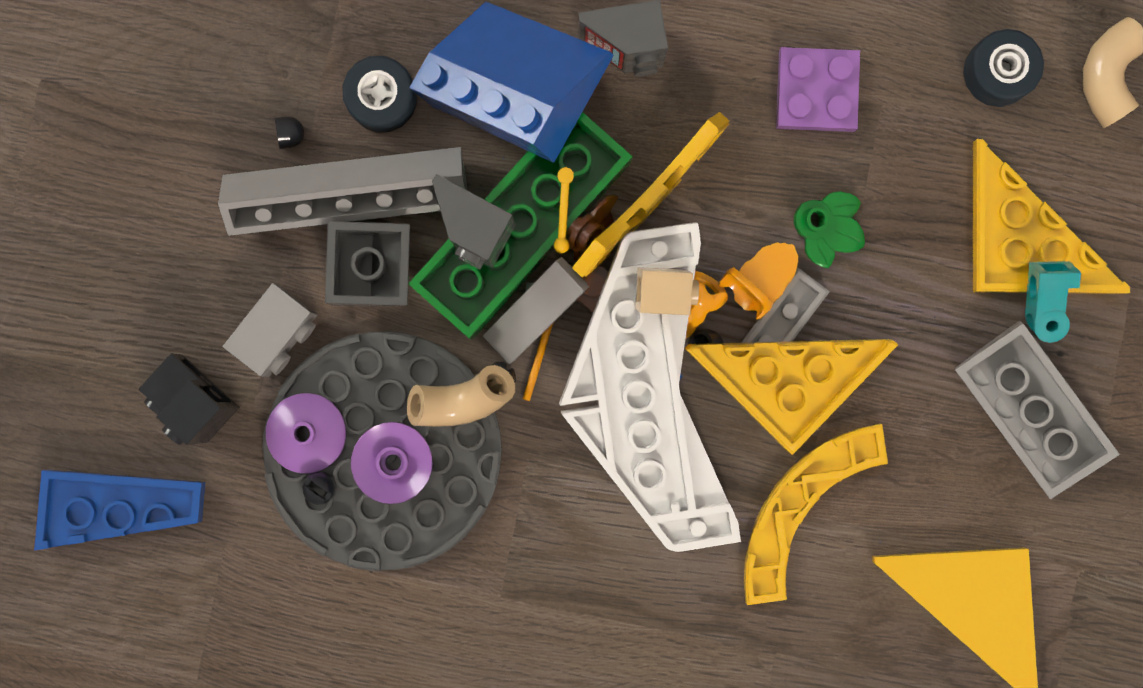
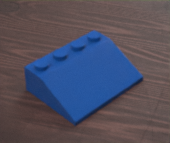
M485 2L428 53L409 88L432 107L554 163L614 55L610 51Z

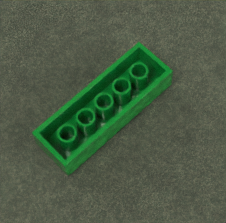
M582 112L554 163L527 151L484 199L512 214L516 224L493 268L483 264L479 270L460 260L459 256L455 254L457 249L448 239L408 284L465 336L473 340L554 250L553 244L558 238L561 194V183L557 176L559 170L567 167L574 174L573 181L569 184L567 236L573 221L587 214L631 165L633 156Z

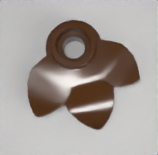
M608 195L598 203L590 214L576 218L571 224L567 236L570 238V248L574 250L573 259L575 262L578 261L594 239L602 234L605 228L614 223L611 209L618 199L617 195Z

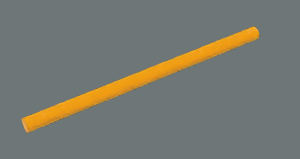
M553 324L541 336L522 398L524 400L530 401Z

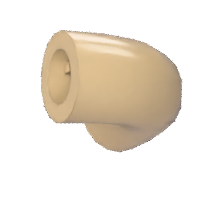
M1126 17L1113 25L1092 45L1083 67V92L1092 113L1103 128L1120 120L1139 106L1125 83V70L1131 61L1143 54V27L1130 17Z
M491 365L482 369L473 379L460 384L449 386L415 385L410 390L407 400L408 420L414 426L439 427L461 425L485 418L512 399L515 393L513 377L504 368Z

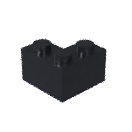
M171 353L138 389L147 397L144 403L157 414L156 418L165 425L162 428L164 434L178 445H181L183 442L186 445L208 443L240 408L182 354Z

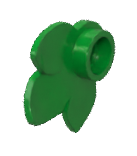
M841 191L831 192L821 201L808 200L801 203L796 209L793 217L794 227L804 237L807 257L816 265L829 268L834 260L835 251L852 253L864 247V232L859 223L852 219L861 204V201L856 196ZM814 212L819 218V223L816 227L811 223V215Z

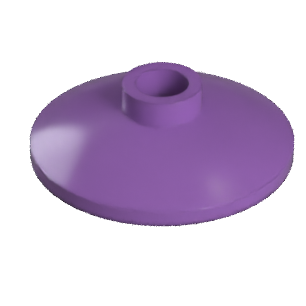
M302 393L284 399L274 408L266 425V442L271 455L281 466L297 473H314L327 468L339 457L346 441V425L341 412L330 400L317 394ZM300 426H306L310 431V436L306 441H301L297 437V429Z
M388 422L370 428L359 438L351 456V470L356 484L364 494L381 503L396 504L413 498L426 486L432 472V453L427 441L417 430L402 423ZM392 454L397 455L401 460V465L397 470H392L387 466V458Z

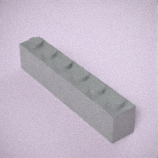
M461 147L226 174L222 177L218 206L228 236L328 224V221L349 222L441 211L432 180L437 174L467 190Z

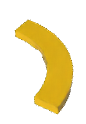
M720 112L709 118L653 184L609 228L594 239L572 269L583 278L584 276L587 277L610 256V252L626 234L635 231L681 182L682 176L696 160L699 161L728 127L730 120Z
M882 424L858 428L822 443L794 464L775 485L757 516L748 542L744 570L746 605L787 600L786 567L791 549L790 545L799 524H801L820 496L830 487L862 470L888 464Z

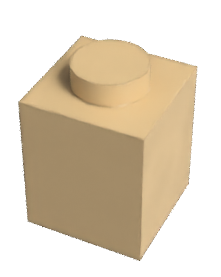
M638 267L635 309L638 312L673 315L691 314V305H697L699 298L698 280H693L692 272L678 269Z

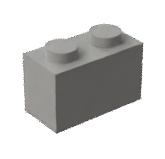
M272 283L222 347L259 376L269 377L272 373L278 375L290 361L291 356L288 352L298 341L302 344L315 329L316 325L313 323V320L317 317V314L283 287Z

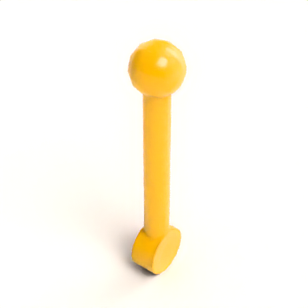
M567 167L560 169L557 175L561 183L558 238L554 241L553 246L558 253H565L570 247L569 241L566 239L569 184L573 181L574 174Z

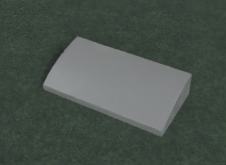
M1018 321L955 368V371L1049 499L1057 496L1120 455L1021 321Z

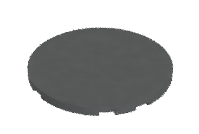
M387 331L355 334L339 339L322 347L299 364L279 389L270 414L281 401L290 396L302 393L320 395L330 400L341 412L346 425V441L339 457L330 466L318 471L326 472L334 478L337 486L336 494L329 502L316 505L310 503L304 497L302 490L305 479L312 473L290 471L281 466L271 455L266 442V425L269 419L267 417L262 443L266 473L265 480L277 511L293 533L322 556H327L348 567L371 571L396 570L420 565L442 555L460 542L484 514L498 482L501 468L502 443L496 412L485 418L461 425L439 427L414 426L408 420L407 400L410 390L415 385L449 386L460 384L475 377L474 373L460 359L433 342L409 334ZM388 422L402 423L417 430L427 441L433 461L430 478L422 491L413 498L396 504L381 503L364 494L356 484L351 470V456L359 438L370 428ZM300 426L297 429L298 439L301 441L308 440L310 431L306 426ZM392 454L387 458V466L390 469L397 470L400 467L401 460L397 455ZM310 482L309 487L325 497L327 492L318 487L314 482Z

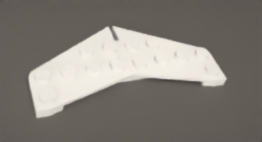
M697 222L633 231L621 239L559 402L561 406L593 400L598 401V405L563 410L561 414L663 545L675 552L741 542L736 516L725 496L680 395L679 380L689 315L640 313L635 309L638 267L688 270L693 273L694 280L701 246Z

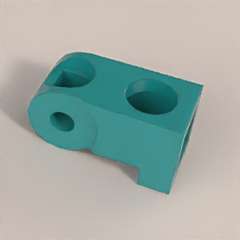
M1070 261L1029 262L1025 320L1030 329L1043 342H1057L1064 338L1069 331L1070 321L1065 314L1068 288H1080L1081 272Z

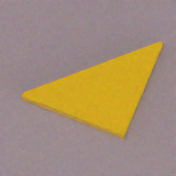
M983 139L973 141V292L1027 293L1029 262L1070 261L1081 272L1080 288H1068V293H1130V286L1125 281L1122 282L1106 266L1107 263L1086 242H1082L1066 226L1067 223L1046 202H1042L1026 186L1027 183L1006 162L1003 163L987 147L988 144Z
M891 339L688 344L684 349L788 453L793 455L898 344Z
M1028 548L872 556V562L885 572L897 585L923 606L1013 688H1038Z

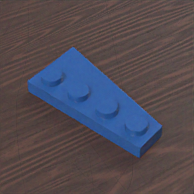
M42 470L34 551L202 522L206 482Z

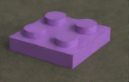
M781 47L778 61L776 129L855 132L858 129L860 50Z

